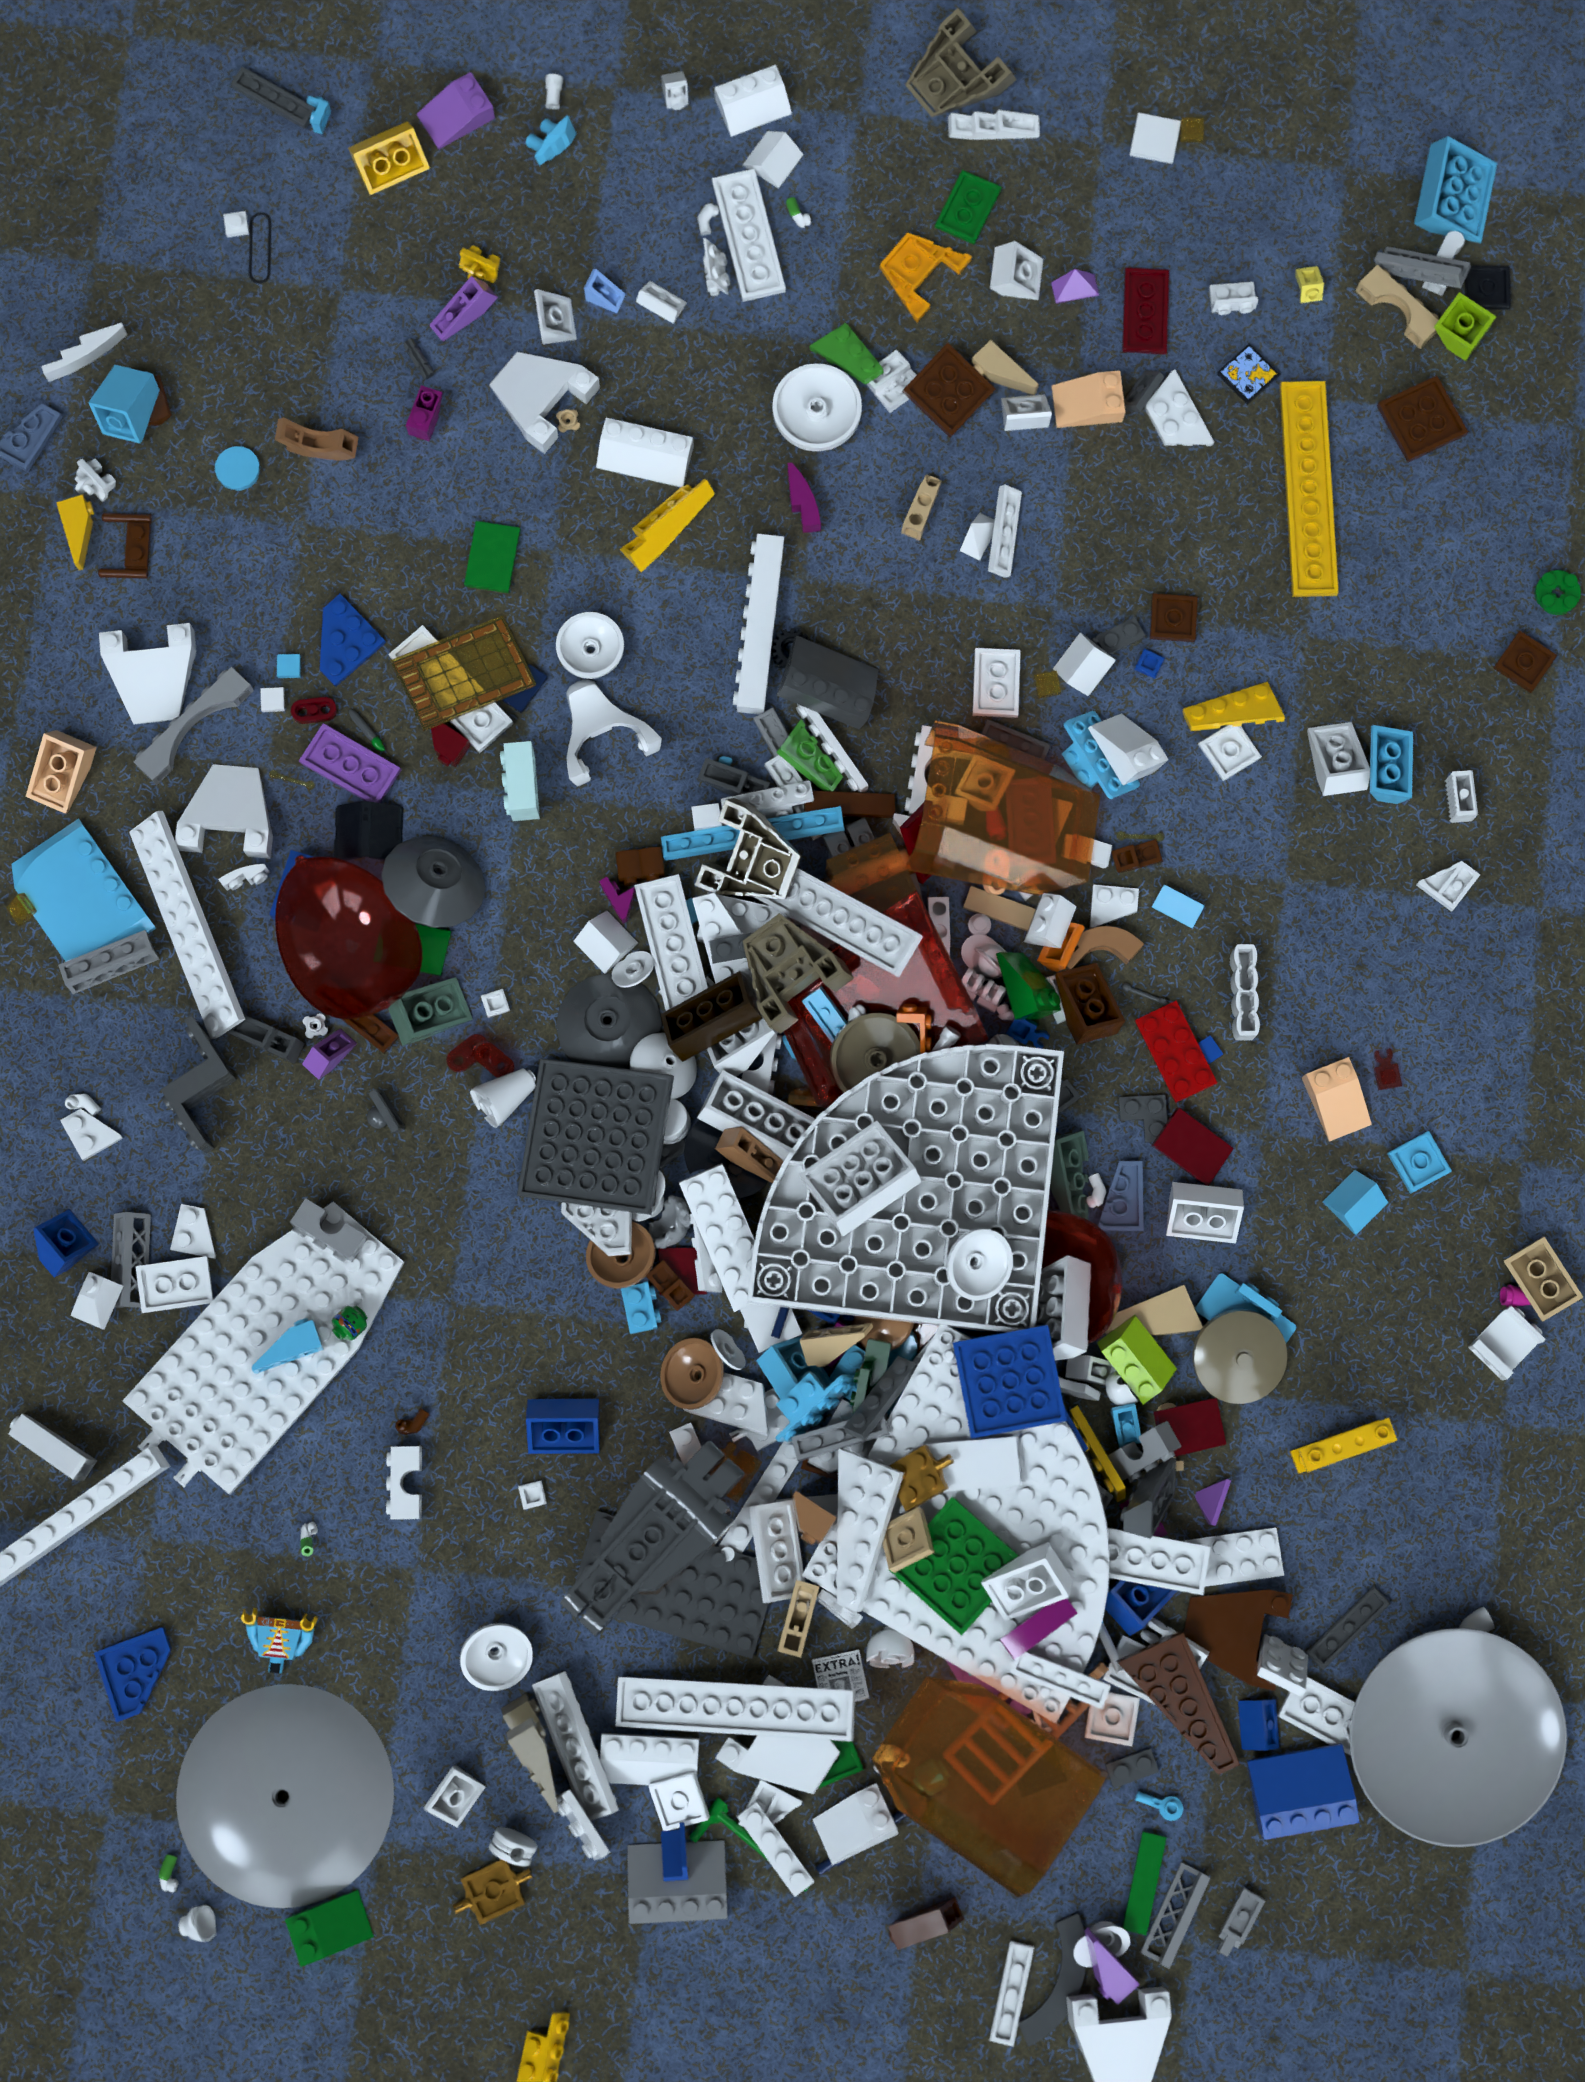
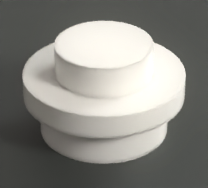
M984 914L973 915L968 922L969 931L973 935L988 934L991 929L990 919Z

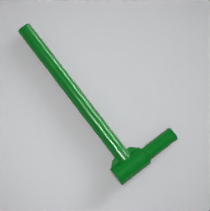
M719 1797L708 1808L710 1818L700 1822L689 1836L692 1841L697 1843L711 1824H718L721 1821L768 1861L748 1831L726 1814L728 1812V1805Z

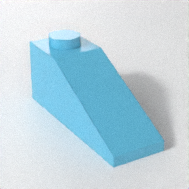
M308 1318L296 1321L294 1323L295 1326L290 1327L251 1366L252 1371L257 1374L324 1350L314 1321H308Z

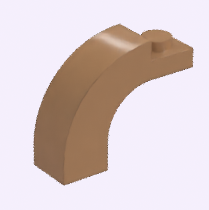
M286 418L278 419L275 440L286 445V450L305 457L336 461L355 458L359 438L343 429L334 431L311 430Z
M1112 926L1091 928L1082 933L1075 948L1076 951L1073 952L1064 970L1074 969L1088 953L1096 950L1109 951L1127 965L1141 950L1144 943L1130 932Z

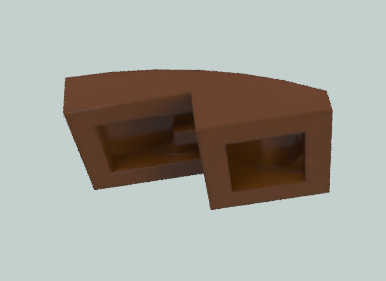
M1156 839L1111 851L1117 873L1163 862Z
M663 1259L652 1267L646 1275L649 1281L677 1312L695 1296Z

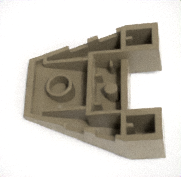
M958 8L940 24L938 33L933 41L929 43L925 55L921 61L919 60L905 84L932 118L998 96L1017 80L999 56L984 70L980 71L961 46L977 31ZM911 83L917 88V90L922 94V96L927 100V102L932 106V108L936 112H933L930 109V107L925 103V101L910 85Z
M736 798L725 799L718 821L740 830L736 845L727 868L713 862L702 864L695 886L709 892H716L717 894L786 899L800 862L801 854L755 806Z
M780 913L743 940L748 967L752 973L753 989L757 995L758 1001L756 1003L758 1010L768 1026L780 1034L799 1020L788 1001L818 978H821L823 983L835 992L854 979L852 973L840 957Z
M524 1694L501 1708L502 1716L511 1729L506 1732L507 1740L523 1767H527L531 1779L537 1783L541 1794L553 1812L556 1813L559 1810L544 1740L547 1734L540 1723L538 1712L541 1710L534 1698L530 1700L528 1695Z

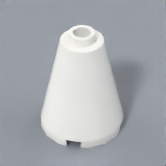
M522 1068L475 1086L471 1089L470 1094L477 1109H482L487 1117H484L491 1126L497 1128L535 1089L537 1079L531 1070L526 1071Z

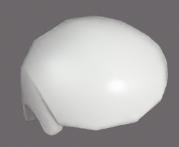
M1113 1372L1107 1377L1106 1392L1111 1402L1117 1406L1139 1402L1137 1396L1131 1392L1130 1387L1123 1384L1118 1372Z

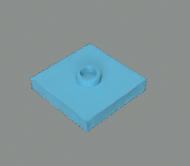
M1429 1131L1387 1153L1410 1194L1452 1172Z

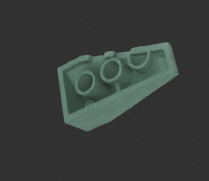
M1084 1131L1055 1136L1050 1189L1071 1232L1088 1227L1087 1196L1083 1194L1085 1183H1088V1175H1083V1161H1088V1149Z

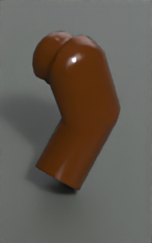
M420 1408L413 1419H399L395 1424V1428L403 1435L418 1433L430 1414Z

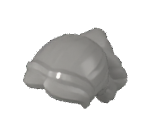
M670 1195L668 1200L664 1201L665 1210L662 1211L661 1219L649 1223L648 1233L651 1235L656 1248L664 1249L667 1246L680 1242L686 1236L687 1230L693 1225L690 1224L689 1214H692L691 1210L688 1208L685 1199Z

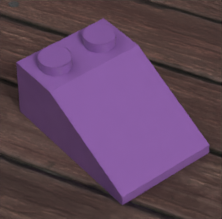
M471 72L450 83L417 113L418 118L438 150L495 119L492 104Z

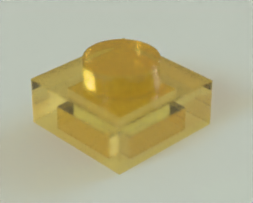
M1182 118L1180 142L1202 143L1204 139V118Z
M1057 671L1034 675L1038 699L1061 694Z
M25 893L18 894L6 907L18 926L27 923L37 912Z

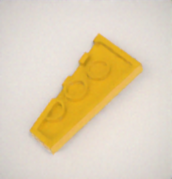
M1268 682L1183 708V715L1190 731L1218 729L1222 725L1237 727L1242 726V723L1255 722V725L1265 724V721L1270 720L1284 722L1285 719Z
M1079 1406L1070 1409L1071 1419L1088 1447L1086 1452L1090 1451L1093 1457L1092 1463L1098 1472L1102 1473L1105 1479L1103 1481L1108 1491L1112 1492L1116 1501L1123 1500L1126 1487Z

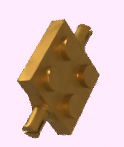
M923 1445L888 1466L904 1473L897 1497L900 1499L906 1512L915 1509L949 1489L942 1469L954 1463L950 1454L937 1460L932 1455L928 1445Z
M501 1859L461 1878L466 1899L453 1904L454 1909L463 1905L455 1910L456 1914L470 1908L475 1913L479 1924L482 1925L525 1904L526 1902L520 1891V1883L533 1878L532 1873L529 1874L531 1872L528 1868L515 1874L511 1870L509 1863Z

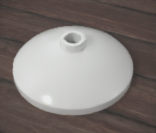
M584 612L571 617L560 628L556 638V651L561 664L567 671L581 678L593 679L610 673L619 664L624 652V640L620 628L612 619L600 613ZM594 647L595 651L588 653L587 648Z
M655 1033L644 1037L634 1047L630 1057V1070L674 1076L671 1099H678L685 1095L695 1082L697 1075L695 1057L693 1056L682 1062L669 1048L665 1033ZM666 1059H669L672 1062V1065H669L666 1062Z
M974 1229L962 1235L952 1246L947 1258L946 1272L952 1288L959 1295L970 1300H985L997 1294L1005 1286L1012 1272L1013 1255L1010 1245L1002 1235L990 1229ZM974 1257L973 1263L970 1264L971 1259Z
M494 1623L483 1626L473 1632L462 1647L460 1654L462 1672L471 1684L480 1689L488 1691L507 1689L517 1684L529 1671L533 1658L531 1643L525 1633L513 1625ZM498 1647L497 1651H491L492 1648Z

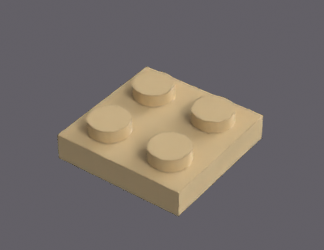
M920 1507L888 1523L882 1544L890 1571L896 1572L934 1553L925 1513Z

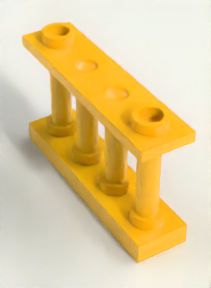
M1386 1418L1289 1452L1299 1474L1319 1469L1398 1440L1390 1419Z

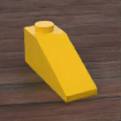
M79 495L56 503L74 564L80 571L84 569L93 525L91 515L95 514L91 501L87 502L83 495Z

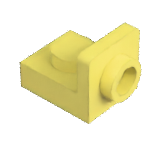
M1318 266L1296 269L1295 276L1300 288V302L1322 300L1324 282Z

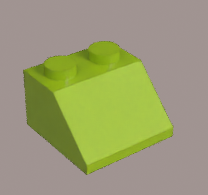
M1459 292L1436 323L1434 329L1446 348L1466 361L1488 332L1496 316Z

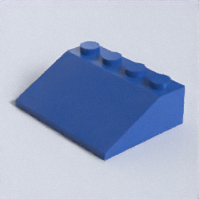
M1342 1743L1247 1760L1258 1831L1264 1840L1360 1823L1356 1798Z

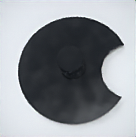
M698 1120L688 1133L684 1145V1158L690 1175L695 1171L707 1170L722 1163L737 1199L746 1198L759 1192L768 1181L732 1163L719 1153L715 1148L723 1132Z

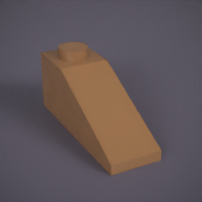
M743 1127L724 1129L715 1148L732 1163L771 1183L774 1182L784 1162Z

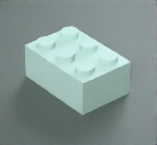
M532 742L504 743V751H500L503 771H506V773H502L503 787L505 788V793L508 794L504 795L506 813L511 815L512 821L540 819L535 752Z

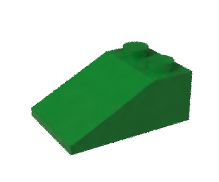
M996 953L1015 1020L1041 1019L1061 1011L1060 998L1055 988L1024 953Z
M359 1890L298 1912L285 1919L300 1967L324 1959L374 1937Z

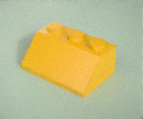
M408 121L348 147L355 166L370 195L430 169L414 128Z

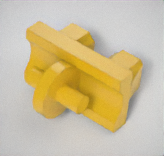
M474 245L468 250L462 248L460 251L459 268L468 273V279L473 276L495 283L500 258L493 254L489 255L488 258L482 257V251Z

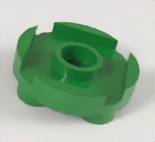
M1553 570L1541 577L1535 586L1534 594L1538 605L1540 604L1544 611L1552 615H1563L1577 605L1581 597V589L1578 579L1574 574ZM1556 587L1563 591L1559 598L1556 597V594L1552 593Z

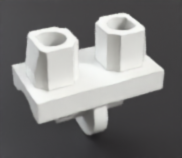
M82 458L77 461L79 469L75 477V481L78 483L75 488L79 494L87 492L89 495H92L94 493L102 502L108 498V492L115 487V479L110 474L100 478L98 474L102 472V466L96 459L85 462Z

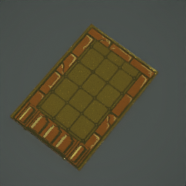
M503 615L390 660L396 677L399 679L423 731L536 686L530 668H528Z

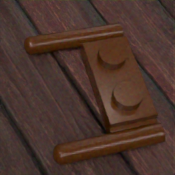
M102 514L104 522L128 523L125 569L101 568L98 570L99 577L148 579L151 514Z

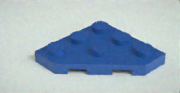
M341 594L323 608L320 671L337 687L386 643Z
M165 1627L94 1653L116 1722L142 1713L172 1651Z

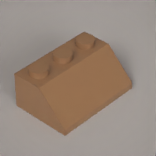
M795 1491L792 1496L798 1531L802 1533L800 1538L810 1545L814 1543L820 1544L836 1520V1517Z

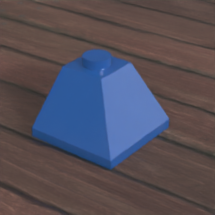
M70 1209L33 1229L39 1260L53 1277L69 1270L98 1245L97 1241Z

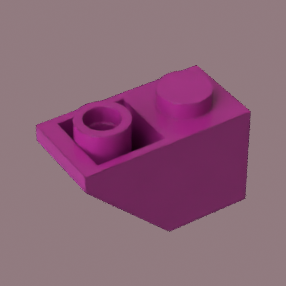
M421 385L406 423L409 435L430 442L439 417L442 392Z

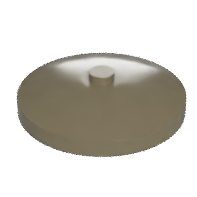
M885 1013L860 1015L846 1023L837 1033L832 1043L829 1058L832 1077L841 1092L845 1093L870 1075L880 1072L894 1063L920 1055V1042L911 1027L906 1023L897 1022V1017Z
M1246 1309L1229 1310L1213 1317L1200 1330L1193 1347V1367L1200 1383L1214 1397L1233 1404L1251 1403L1268 1395L1281 1381L1287 1366V1346L1280 1330L1264 1315Z

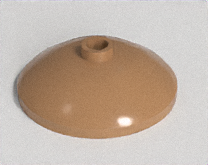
M632 1222V1252L630 1255L608 1256L591 1240L586 1250V1263L591 1275L600 1284L616 1289L627 1288L640 1282L649 1273L655 1260V1245L651 1235L643 1226ZM624 1256H627L628 1260L622 1263L621 1259Z
M861 1316L851 1317V1325L872 1323L873 1325L870 1332L858 1342L865 1349L868 1339L872 1338L890 1342V1351H892L908 1338L914 1326V1323Z
M688 1338L678 1342L669 1350L661 1367L660 1379L665 1396L672 1404L683 1409L693 1410L707 1405L714 1399L722 1385L724 1375L723 1362L713 1345L705 1340ZM699 1373H702V1376H701V1378L699 1379V1378H698V1375H699Z

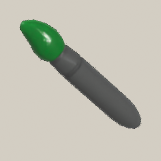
M349 709L350 718L371 741L373 747L379 751H385L382 740L377 737L359 713Z

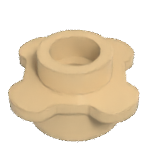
M574 409L559 411L556 414V418L559 420L558 430L562 433L571 429L574 431L580 428V423L577 422L578 412Z

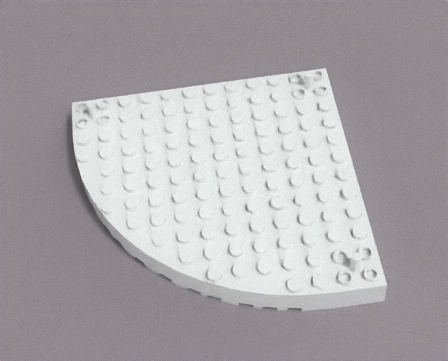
M994 1044L945 1048L939 1051L922 1053L899 1063H894L890 1067L870 1075L852 1089L843 1093L801 1135L782 1163L771 1186L758 1223L747 1303L936 1326L945 1325L953 1328L995 1333H1007L1034 1328L1037 1316L1064 1051ZM877 1120L916 1168L922 1182L851 1232L842 1236L804 1184L799 1174ZM974 1229H990L1002 1235L1010 1245L1013 1255L1012 1272L1005 1286L997 1294L985 1300H970L959 1295L950 1285L946 1272L947 1258L952 1246L962 1235ZM974 1257L971 1259L970 1264L973 1263Z
M940 1325L887 1420L890 1434L877 1438L867 1458L889 1466L920 1448V1444L1017 1436L1021 1486L942 1492L918 1507L924 1510L928 1525L953 1496L1019 1556L1048 1542L1051 1544L1073 1580L1070 1596L1067 1599L1077 1611V1614L1027 1652L1083 1673L1094 1650L1103 1621L1109 1587L1110 1562L1107 1520L1101 1493L1090 1462L1075 1433L1066 1421L971 1439L953 1342L972 1338L952 1327ZM896 1497L889 1522L908 1513L898 1497ZM838 1511L835 1514L836 1520L818 1545L802 1574L803 1577L836 1596ZM882 1544L862 1608L863 1612L1055 1724L1070 1699L1068 1695L1010 1673L1014 1660L1000 1642L1002 1637L1041 1608L1005 1621L992 1601L961 1636L889 1571Z

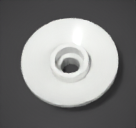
M646 951L628 954L623 961L615 965L612 971L613 982L617 986L625 988L637 985L645 980L654 967L652 955Z
M714 1330L711 1333V1341L722 1362L735 1370L743 1369L746 1363L743 1352L734 1343L733 1338L723 1330Z

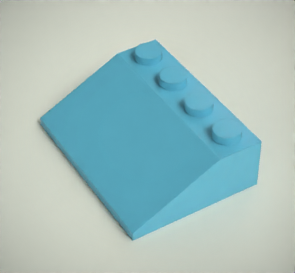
M1449 136L1430 144L1414 224L1428 232L1445 236L1451 231H1457L1463 235L1464 240L1481 243L1497 163Z

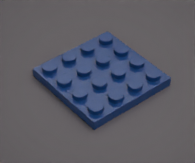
M1048 1325L953 1342L971 1439L1067 1421Z

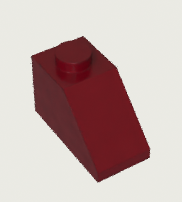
M442 722L431 726L434 750L438 756L437 760L447 767L450 764L456 767L471 746L469 740Z

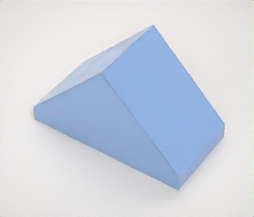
M597 269L592 270L584 287L586 301L615 313L618 312L626 295Z

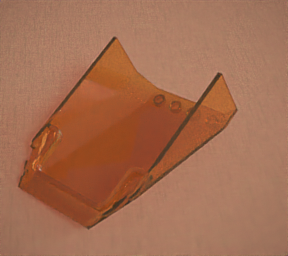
M935 720L924 744L933 747L922 820L915 848L905 865V870L1039 896L1043 893L1087 883L1089 880L1100 795L1056 764L962 726Z
M927 1676L871 1758L898 1810L1018 1899L1028 1897L1045 1876L1097 1797L1109 1774L1089 1758L982 1685Z

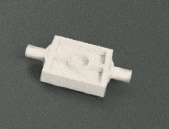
M774 1388L765 1392L769 1436L739 1428L729 1433L733 1442L747 1436L752 1441L756 1450L759 1451L776 1442L775 1437L790 1424V1421L776 1405L781 1399Z

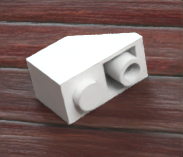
M683 71L661 75L667 109L679 110L688 105L687 81Z

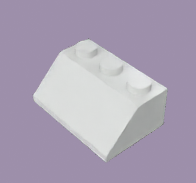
M776 65L715 87V101L731 137L792 114L784 83Z
M1172 1182L1166 1236L1236 1243L1244 1209L1243 1191L1241 1189Z

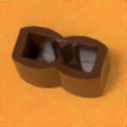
M661 847L615 852L619 883H624L625 886H633L638 884L637 881L647 880L649 882L665 878Z

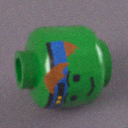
M356 1305L353 1307L345 1306L332 1318V1325L334 1327L332 1332L340 1340L352 1341L367 1328V1316Z

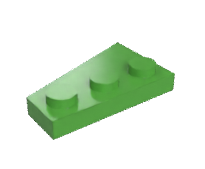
M846 323L809 346L810 350L815 354L818 353L825 357L826 361L832 365L834 363L843 368L845 373L865 385L884 373L883 367Z
M801 719L776 753L822 791L833 792L843 776L829 756L823 754L817 746L818 741L814 736L811 737L804 728L806 725Z

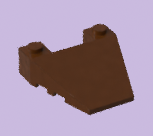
M1262 1589L1190 1597L1183 1633L1186 1638L1209 1651L1205 1660L1247 1685L1275 1691L1276 1684L1257 1675L1258 1662H1256L1260 1636L1265 1614L1289 1618L1293 1595Z

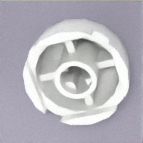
M884 1627L882 1631L875 1633L869 1640L866 1650V1661H870L871 1666L878 1668H890L888 1664L902 1663V1668L908 1667L915 1662L913 1643L910 1638L891 1627Z

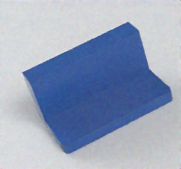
M1276 1699L1239 1701L1242 1750L1279 1749Z
M679 1822L680 1830L661 1831L664 1882L688 1880L684 1822Z

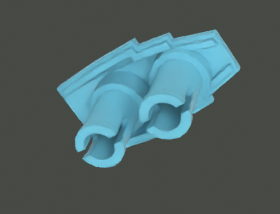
M568 115L557 124L550 119H544L540 129L543 133H546V138L542 140L535 134H530L526 139V145L528 148L536 151L534 157L538 165H541L563 152L572 143L577 133Z

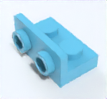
M645 1281L641 1284L621 1288L630 1335L658 1329L657 1323L661 1322L659 1308L654 1309L652 1300L657 1299L654 1285L649 1286V1282Z

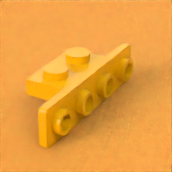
M552 2013L548 2035L527 2031L517 2082H557L560 2058L564 2051V2039L569 2028V2013Z

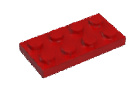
M1177 1000L1135 1020L1175 1104L1217 1084Z

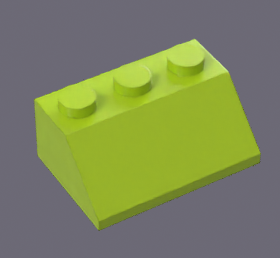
M1133 1315L1097 1342L1101 1352L1143 1405L1164 1389L1177 1370L1176 1366L1136 1315Z

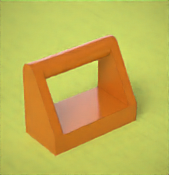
M1070 922L1061 949L1044 946L1037 961L1054 972L1066 969L1085 927L1081 924Z

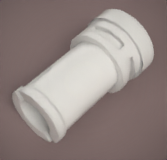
M548 74L545 77V87L547 89L545 106L548 109H559L563 77L558 74Z
M945 1025L940 1034V1039L930 1052L950 1048L959 1040L961 1034L954 1028Z

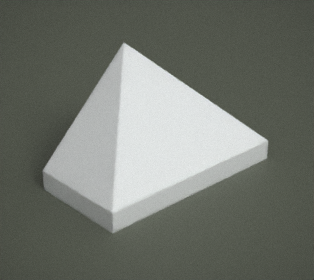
M979 513L971 523L960 551L980 561L993 537L995 520Z

